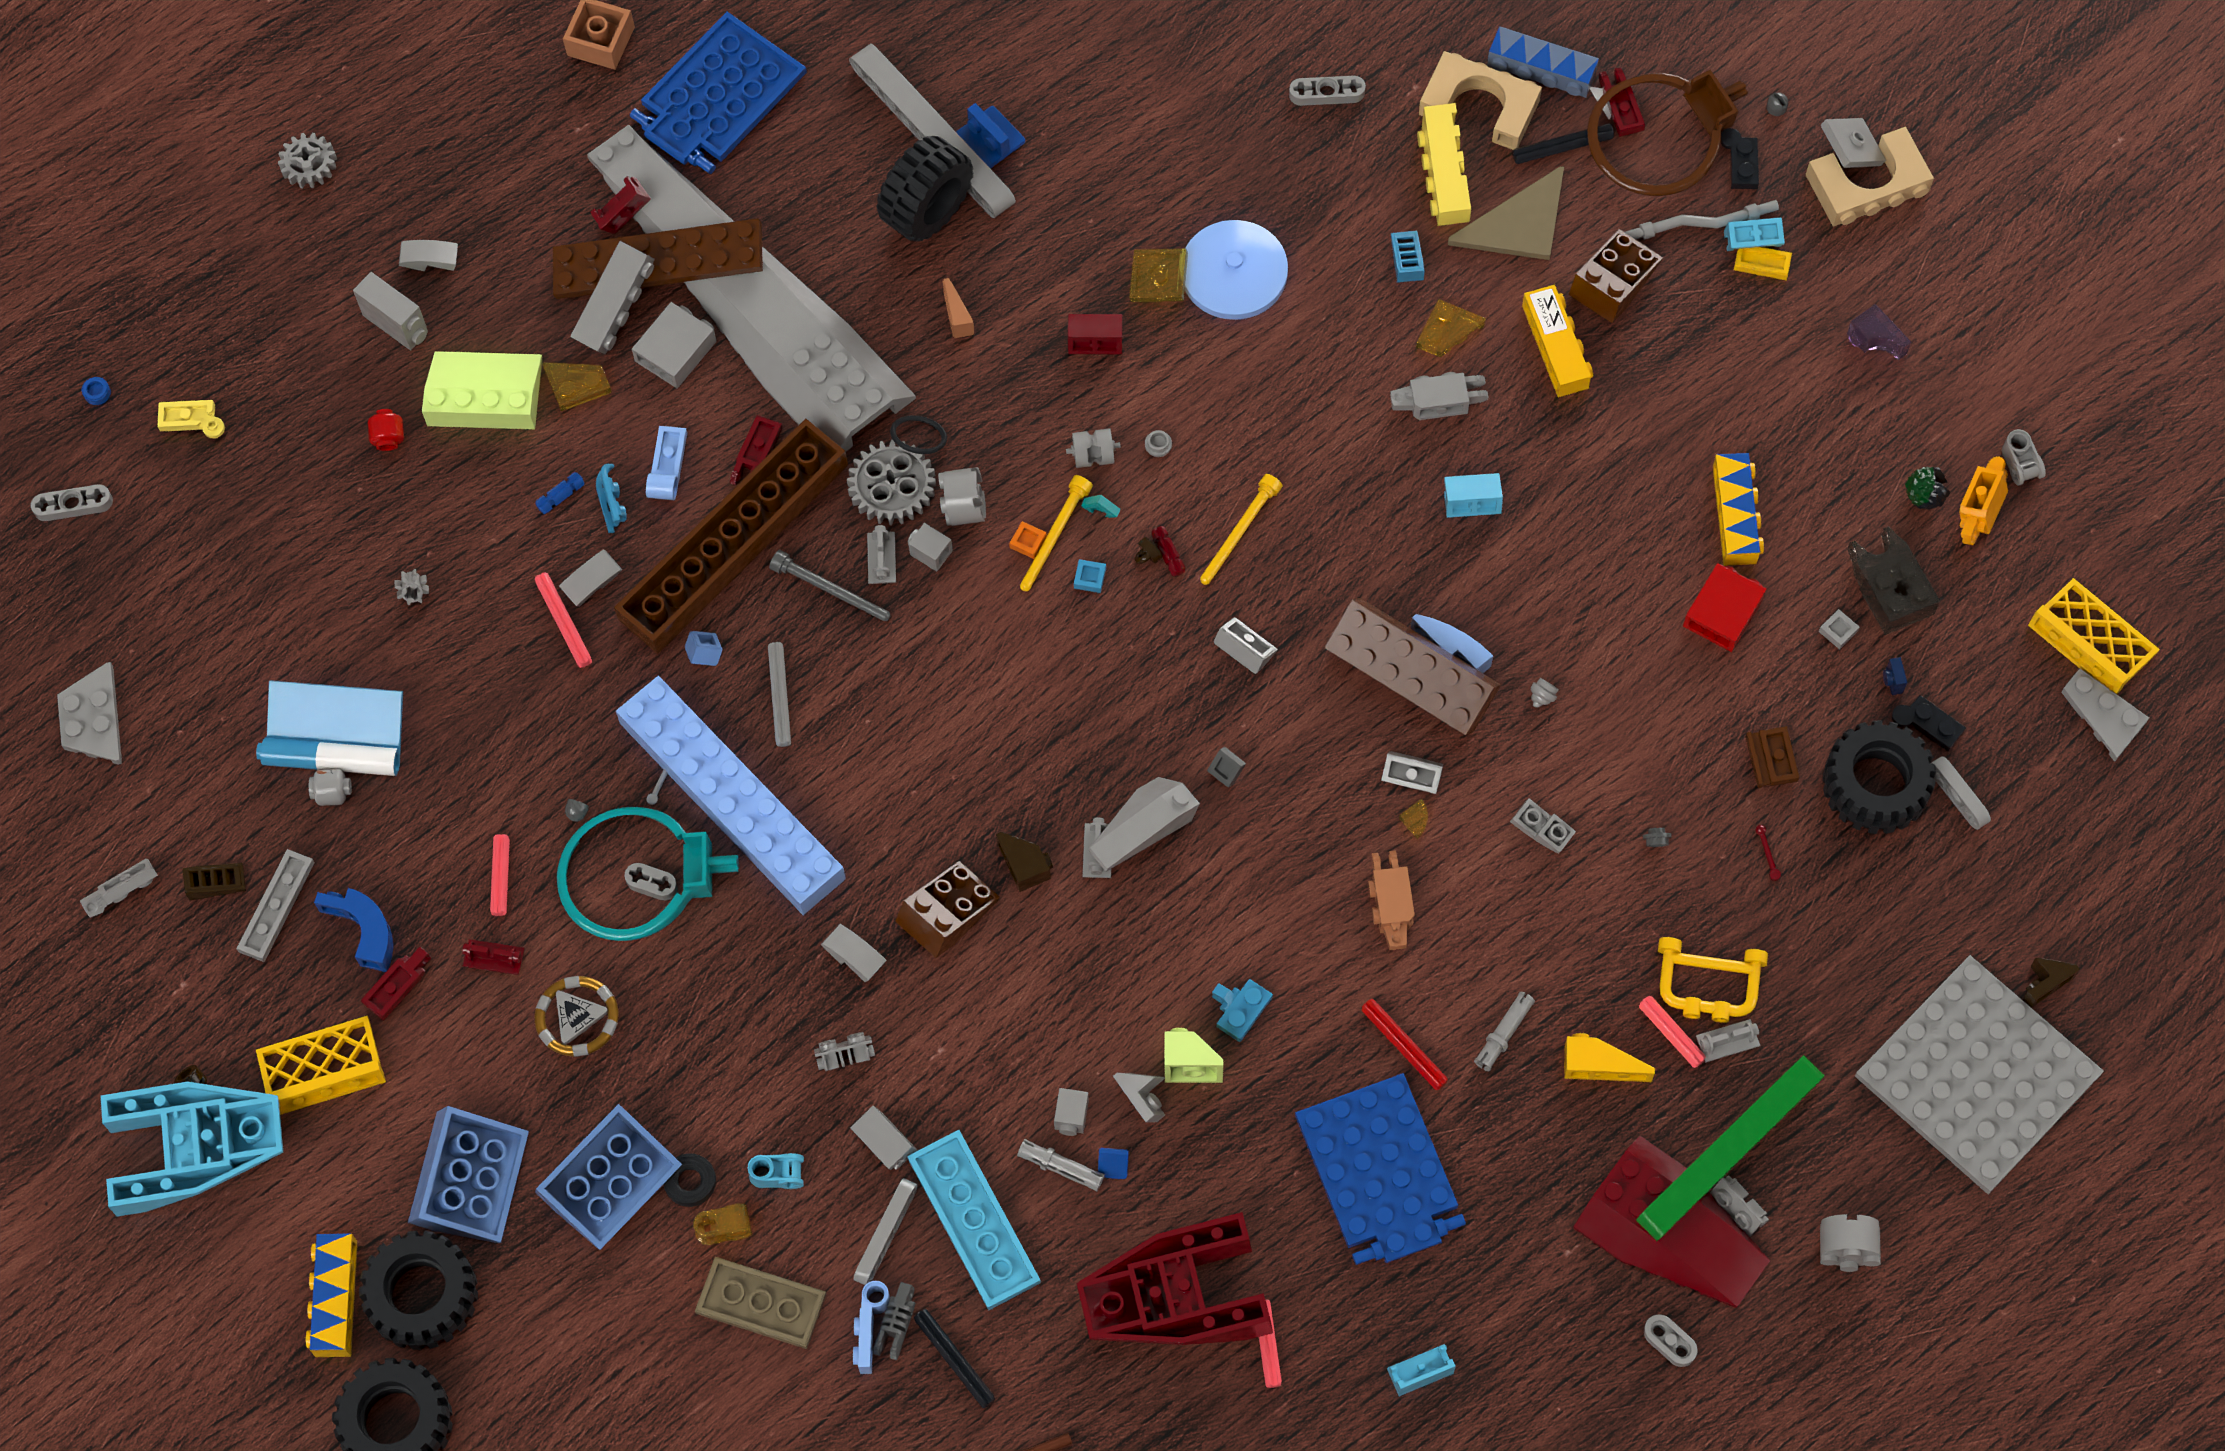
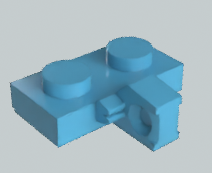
M1251 979L1247 981L1241 991L1235 987L1231 991L1218 983L1212 991V998L1222 1004L1220 1010L1224 1014L1217 1022V1028L1238 1042H1241L1269 1004L1273 994Z

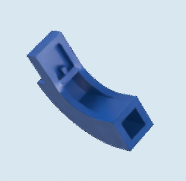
M348 888L345 898L336 892L329 891L327 894L317 892L314 904L319 912L347 918L360 925L361 939L355 955L359 965L386 972L389 969L393 955V937L383 913L374 901L363 893Z

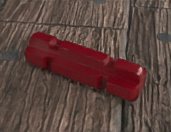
M1164 526L1154 528L1152 530V538L1157 543V547L1162 553L1166 565L1169 566L1168 569L1171 575L1174 577L1182 575L1185 572V565L1182 559L1179 558L1180 555L1171 538L1168 537L1169 534Z

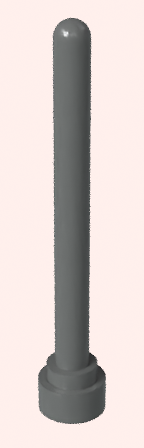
M780 549L774 554L770 562L769 569L779 574L782 572L787 574L789 572L882 621H888L891 617L889 611L793 563L790 554Z

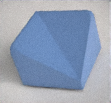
M690 631L685 644V650L691 664L716 666L722 653V647L716 633Z

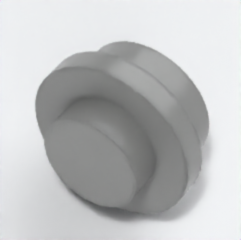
M1153 431L1145 439V449L1154 457L1165 456L1172 448V440L1164 431Z

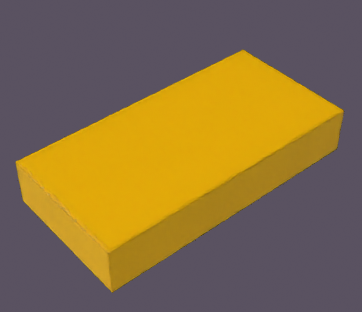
M1764 247L1738 249L1734 270L1787 280L1792 253Z

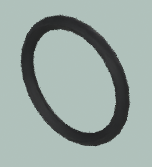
M910 415L901 417L892 424L890 429L891 437L899 447L916 454L938 452L947 442V434L944 428L936 421L923 416ZM906 421L924 422L935 427L940 432L941 442L937 446L928 449L911 447L900 441L896 435V428L899 424Z

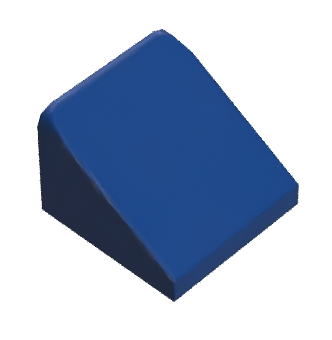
M1112 1148L1099 1149L1098 1172L1105 1174L1104 1178L1126 1179L1129 1162L1128 1151Z

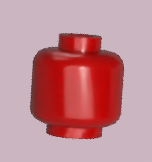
M380 409L369 418L367 424L370 443L380 451L397 449L398 445L404 440L402 417L393 413L391 409Z

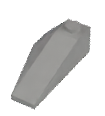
M1157 777L1134 792L1092 844L1089 852L1102 868L1108 871L1191 822L1200 803L1183 783Z

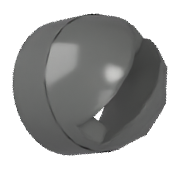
M1778 92L1772 94L1767 101V111L1774 116L1785 114L1788 108V98L1786 95Z
M568 799L565 806V814L571 821L578 822L587 815L589 806L582 802Z

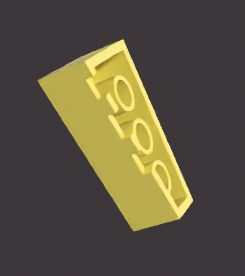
M1456 103L1424 107L1422 130L1417 132L1419 147H1424L1425 153L1422 154L1423 170H1428L1429 177H1426L1427 193H1432L1433 200H1430L1431 215L1436 216L1438 226L1470 221L1471 204L1466 175H1461V173H1464L1463 151L1457 152V150H1460L1459 125H1454L1457 114Z

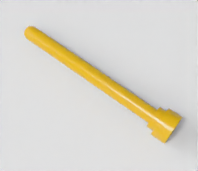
M1265 474L1258 483L1260 486L1258 488L1259 493L1200 577L1202 584L1207 585L1212 581L1267 499L1277 496L1283 485L1276 477L1270 474Z
M1079 475L1073 476L1069 484L1070 489L1068 492L1070 495L1020 584L1022 591L1026 592L1031 589L1079 499H1083L1084 496L1086 497L1090 493L1093 484L1086 478Z

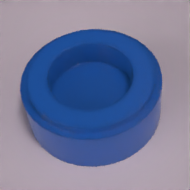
M92 377L83 384L82 394L89 404L101 405L109 399L111 389L105 379Z

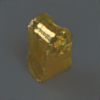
M732 1204L724 1208L703 1211L693 1221L695 1236L704 1245L741 1240L752 1235L746 1204ZM710 1224L711 1231L705 1232L704 1225Z

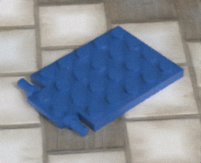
M726 12L641 99L642 105L658 117L656 119L652 116L647 117L636 108L631 111L630 117L642 125V129L645 131L644 136L680 163L685 165L689 162L693 166L698 165L707 173L712 174L716 165L704 158V154L699 150L703 148L722 162L807 73V70L800 62L732 14Z
M1404 1073L1295 1112L1296 1120L1348 1248L1375 1238L1377 1242L1370 1244L1369 1248L1352 1254L1355 1265L1374 1258L1376 1261L1384 1258L1385 1262L1389 1263L1442 1243L1440 1237L1448 1235V1231L1466 1225L1462 1214L1446 1220L1440 1218L1433 1221L1432 1217L1457 1209L1458 1203Z

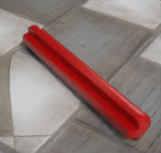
M1374 999L1364 1003L1362 1012L1435 1090L1441 1089L1448 1079Z

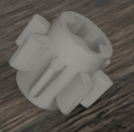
M416 569L407 573L402 571L401 581H394L395 588L398 589L397 599L404 598L408 605L411 602L417 601L422 603V595L429 594V586L425 585L427 583V576L422 575L420 577L416 573Z

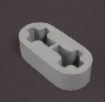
M642 863L631 864L625 870L626 883L633 891L664 901L670 900L677 893L676 880L668 872ZM639 872H642L643 878L648 881L639 879L635 883L632 875H638ZM665 881H668L671 888H665L663 892L660 891L657 884H654V882L664 884Z

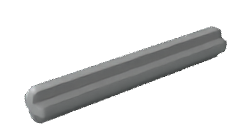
M773 642L768 645L775 742L778 747H786L791 744L784 649L781 642Z

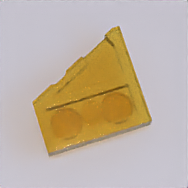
M1438 299L1417 341L1416 347L1442 357L1454 345L1466 340L1471 332L1477 328L1481 329L1484 327L1486 318Z
M547 362L542 364L561 411L612 393L601 365Z

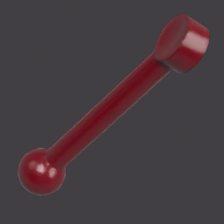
M1758 825L1755 831L1761 838L1771 870L1769 878L1772 881H1778L1781 877V872L1775 867L1765 835L1766 827Z

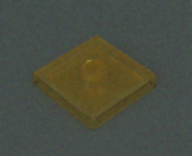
M1187 249L1134 250L1130 287L1131 302L1184 301L1188 259Z

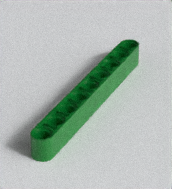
M1803 1055L1651 1203L1636 1221L1656 1241L1660 1240L1825 1075Z

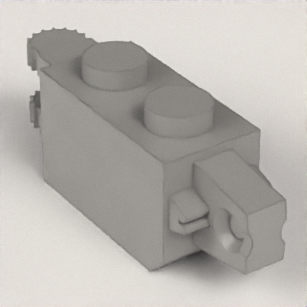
M1447 372L1441 376H1419L1410 380V386L1391 391L1390 401L1393 410H1412L1415 418L1426 420L1468 414L1469 404L1484 402L1488 400L1489 396L1486 390L1467 391V389L1485 385L1486 381L1483 375L1465 377L1464 373Z

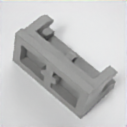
M872 1106L850 1127L889 1170L893 1168L897 1170L908 1160L907 1156L918 1151L875 1106Z

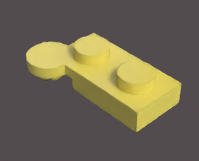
M213 400L159 402L158 428L160 431L203 429L204 434L213 439L220 437L224 433L225 426L223 421L215 417V403Z

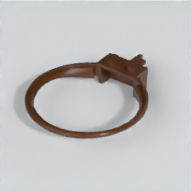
M1711 69L1694 77L1691 81L1668 73L1645 74L1622 81L1606 91L1597 101L1591 112L1587 137L1592 157L1600 170L1611 181L1628 191L1646 196H1667L1687 190L1698 183L1712 167L1720 147L1721 132L1734 125L1738 110L1733 102L1748 94L1744 82L1738 81L1723 89ZM1641 83H1661L1686 92L1683 94L1684 98L1710 135L1709 150L1701 165L1686 178L1665 185L1640 183L1618 172L1605 158L1599 145L1597 133L1601 112L1615 94L1627 87Z

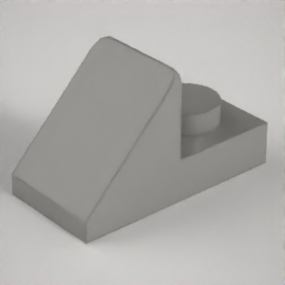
M1116 1073L1113 1075L1145 1122H1158L1165 1116L1161 1109L1162 1104L1154 1094L1149 1093L1165 1077L1134 1073Z

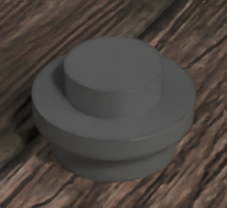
M1665 828L1648 829V834L1643 835V840H1646V847L1669 846V839L1672 838L1671 833H1665Z

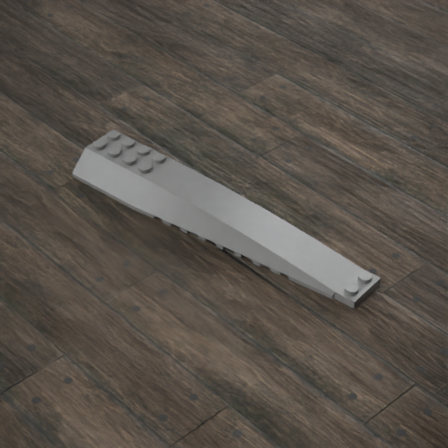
M630 125L624 127L587 154L589 161L603 175L605 182L615 195L626 185L623 180L626 176L629 178L633 176L640 182L651 200L633 218L640 224L645 234L735 222L647 144ZM762 247L763 271L684 282L691 294L700 302L704 311L714 320L721 333H724L730 341L734 350L744 359L745 364L764 389L798 425L805 419L809 420L845 451L853 447L852 436L888 408L896 414L916 399L914 393L855 330L765 248Z

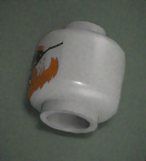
M319 769L314 773L313 777L309 778L310 799H315L319 806L342 805L346 800V795H351V779L346 778L341 769Z

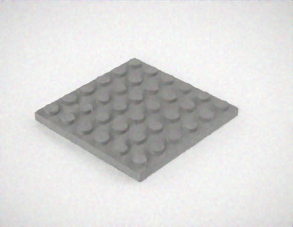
M1969 955L1857 1071L1855 1077L1989 1195L2104 1071Z

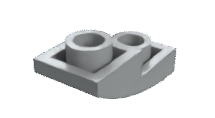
M437 240L402 241L400 245L399 266L425 271L428 265L454 271L458 244Z
M603 549L573 572L559 587L576 606L580 607L599 588H604L622 569L608 552Z
M1529 798L1510 820L1513 825L1532 839L1558 854L1576 832L1557 815L1553 814L1550 816Z
M839 924L821 944L840 964L845 962L864 982H867L886 962V959L872 946L842 924Z

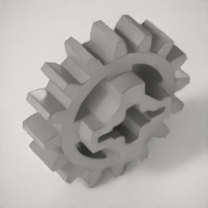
M301 133V139L297 140L293 136L291 137V145L283 144L286 152H279L281 160L278 161V165L285 179L288 178L291 185L298 181L300 188H303L305 183H309L310 187L314 188V182L318 181L322 185L324 184L323 177H332L330 170L336 169L335 160H337V156L331 142L327 143L324 136L317 140L315 133H312L310 138H306V135Z

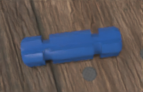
M577 472L572 473L567 477V481L563 480L548 491L546 497L543 495L535 502L536 507L541 513L546 514L553 509L552 505L557 506L572 495L574 489L577 491L584 486L583 478Z

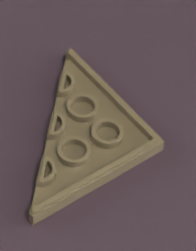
M1558 167L1451 235L1448 239V245L1550 260L1564 167Z

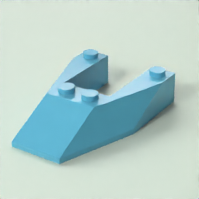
M182 1082L101 1095L102 1123L110 1133L162 1125L165 1170L106 1179L108 1207L117 1217L147 1212L198 1195L283 1153L279 1098L277 1095L194 1082Z

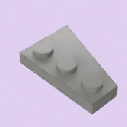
M2082 669L2075 673L2061 692L2081 719H2085L2090 725L2097 740L2103 742L2114 762L2149 720L2148 716Z

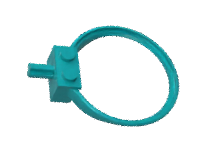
M644 807L617 808L592 818L570 838L559 860L557 888L564 909L570 918L583 930L607 940H637L655 934L671 924L692 898L712 897V874L738 872V855L712 857V842L706 832L686 833L678 822L661 811ZM623 815H639L651 818L666 826L678 840L683 839L685 842L683 844L684 883L682 895L676 893L668 906L648 923L635 928L611 929L593 923L577 910L570 898L567 887L568 864L574 849L579 843V839L589 829L609 818Z

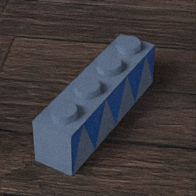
M1499 26L1489 50L1487 66L1500 72L1506 71L1515 74L1521 79H1530L1542 83L1546 87H1555L1567 91L1571 95L1586 98L1597 72L1599 58Z

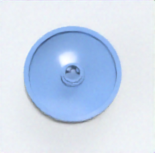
M1228 220L1205 227L1187 244L1181 260V279L1188 297L1204 312L1223 319H1246L1263 313L1279 299L1287 282L1288 263L1282 245L1268 230L1247 221Z

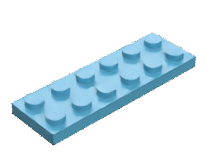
M960 1130L907 1156L910 1165L988 1311L1041 1283L1039 1276Z

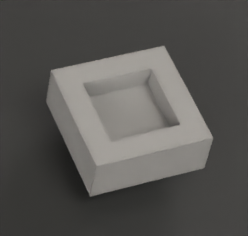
M1838 609L1820 627L1819 632L1840 650L1858 632L1860 627Z

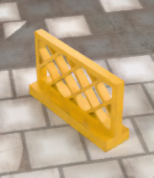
M2074 578L2047 604L2042 605L2028 624L2030 628L2078 668L2092 676L2115 694H2118L2124 685L2160 650ZM2073 589L2081 596L2082 602H2069L2068 592ZM2064 608L2065 618H2058L2050 609ZM2070 609H2083L2084 619L2071 618ZM2089 609L2098 610L2103 615V620L2090 619ZM2072 625L2085 626L2087 636H2080L2073 630ZM2091 626L2104 627L2106 637L2093 636ZM2111 627L2120 628L2124 632L2125 638L2112 637ZM2094 643L2107 644L2108 654L2100 653L2094 648ZM2113 644L2126 645L2127 655L2114 654ZM2132 645L2141 646L2149 653L2146 656L2134 655ZM2115 661L2128 662L2130 671L2127 674L2116 666Z
M368 1015L256 1050L265 1093L278 1096L280 1115L386 1082ZM365 1027L366 1033L359 1042L349 1038L354 1029ZM333 1036L339 1039L332 1050L320 1046L325 1038ZM345 1042L355 1046L349 1058L337 1054ZM306 1045L311 1047L304 1059L293 1055L298 1046ZM361 1050L370 1053L373 1060L364 1064L354 1062ZM316 1051L328 1055L320 1067L310 1063ZM277 1053L283 1056L277 1066L274 1068L266 1064L265 1057ZM289 1059L300 1064L292 1076L281 1071ZM333 1059L345 1063L338 1072L331 1073L326 1070ZM306 1067L316 1071L312 1080L304 1082L298 1079ZM277 1076L289 1080L284 1088L272 1091L271 1085Z

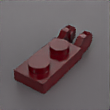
M1621 67L1615 68L1614 77L1617 84L1625 81L1626 77ZM1606 71L1599 72V82L1604 94L1615 85L1611 86ZM1631 86L1621 90L1607 102L1619 137L1645 130V123Z
M756 415L736 458V465L730 477V484L737 485L742 477L744 468L750 469L752 472L772 452L783 429L782 423Z

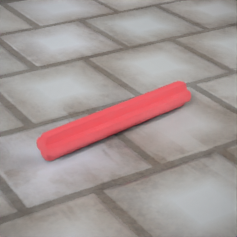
M546 572L535 577L536 585L578 667L584 668L592 663L591 656L551 578Z

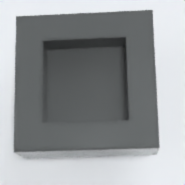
M1223 747L1218 751L1207 771L1229 788L1234 785L1246 763L1229 749Z

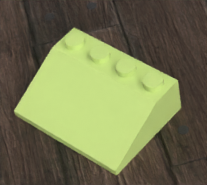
M435 351L425 384L422 413L427 426L535 429L542 355Z

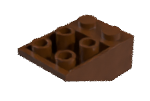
M1619 229L1576 273L1568 295L1613 323L1627 309L1659 266L1663 257Z
M958 861L905 899L895 922L937 958L955 945L997 903L1000 896Z

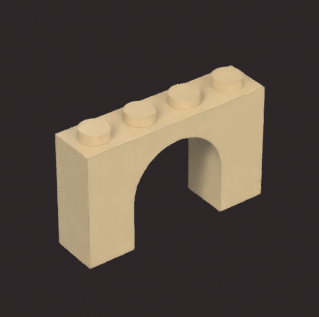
M1444 51L1420 100L1419 115L1423 116L1424 107L1453 103L1465 91L1473 89L1485 90L1494 94L1503 106V110L1494 127L1492 142L1512 150L1518 148L1540 102L1542 87L1532 81L1516 78L1508 72H1500L1489 68L1484 63L1473 62L1459 54H1451Z
M1906 127L1881 136L1879 148L1886 159L1885 164L1891 173L1892 180L1880 188L1866 189L1853 184L1846 177L1834 153L1809 162L1806 177L1833 227L1839 224H1850L1856 218L1864 215L1872 216L1879 212L1880 209L1888 206H1899L1905 200L1913 197L1921 198L1930 191L1934 177Z

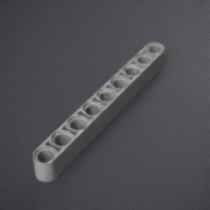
M870 43L849 58L854 71L918 140H923L927 136H939L969 157L973 165L974 174L971 179L972 184L967 192L988 215L995 218L1015 204L1016 200L1010 189L873 44Z

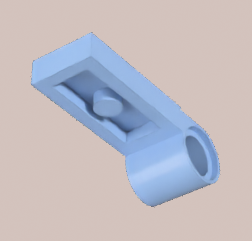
M659 426L652 470L648 474L646 482L647 498L675 500L687 438L686 428Z
M871 1281L864 1286L860 1317L854 1318V1335H859V1347H853V1365H858L860 1374H872L874 1314L885 1312L890 1300L888 1288L880 1281ZM873 1292L884 1294V1298L879 1303H872L868 1298Z

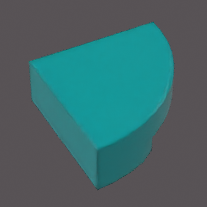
M1102 495L1086 497L1081 505L1091 513L1095 509L1106 513L1105 517L1108 518L1118 517L1120 512L1119 507Z

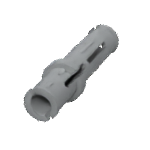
M1519 992L1495 1031L1487 1036V1043L1474 1060L1478 1067L1482 1069L1483 1065H1485L1484 1070L1490 1071L1500 1053L1507 1050L1508 1041L1531 1006L1535 1003V1000L1529 994L1524 998L1525 992Z
M1024 1139L1017 1154L1018 1157L1039 1165L1040 1169L1044 1171L1048 1169L1096 1192L1100 1188L1105 1176L1103 1173L1094 1171L1055 1153V1149H1046L1027 1139Z

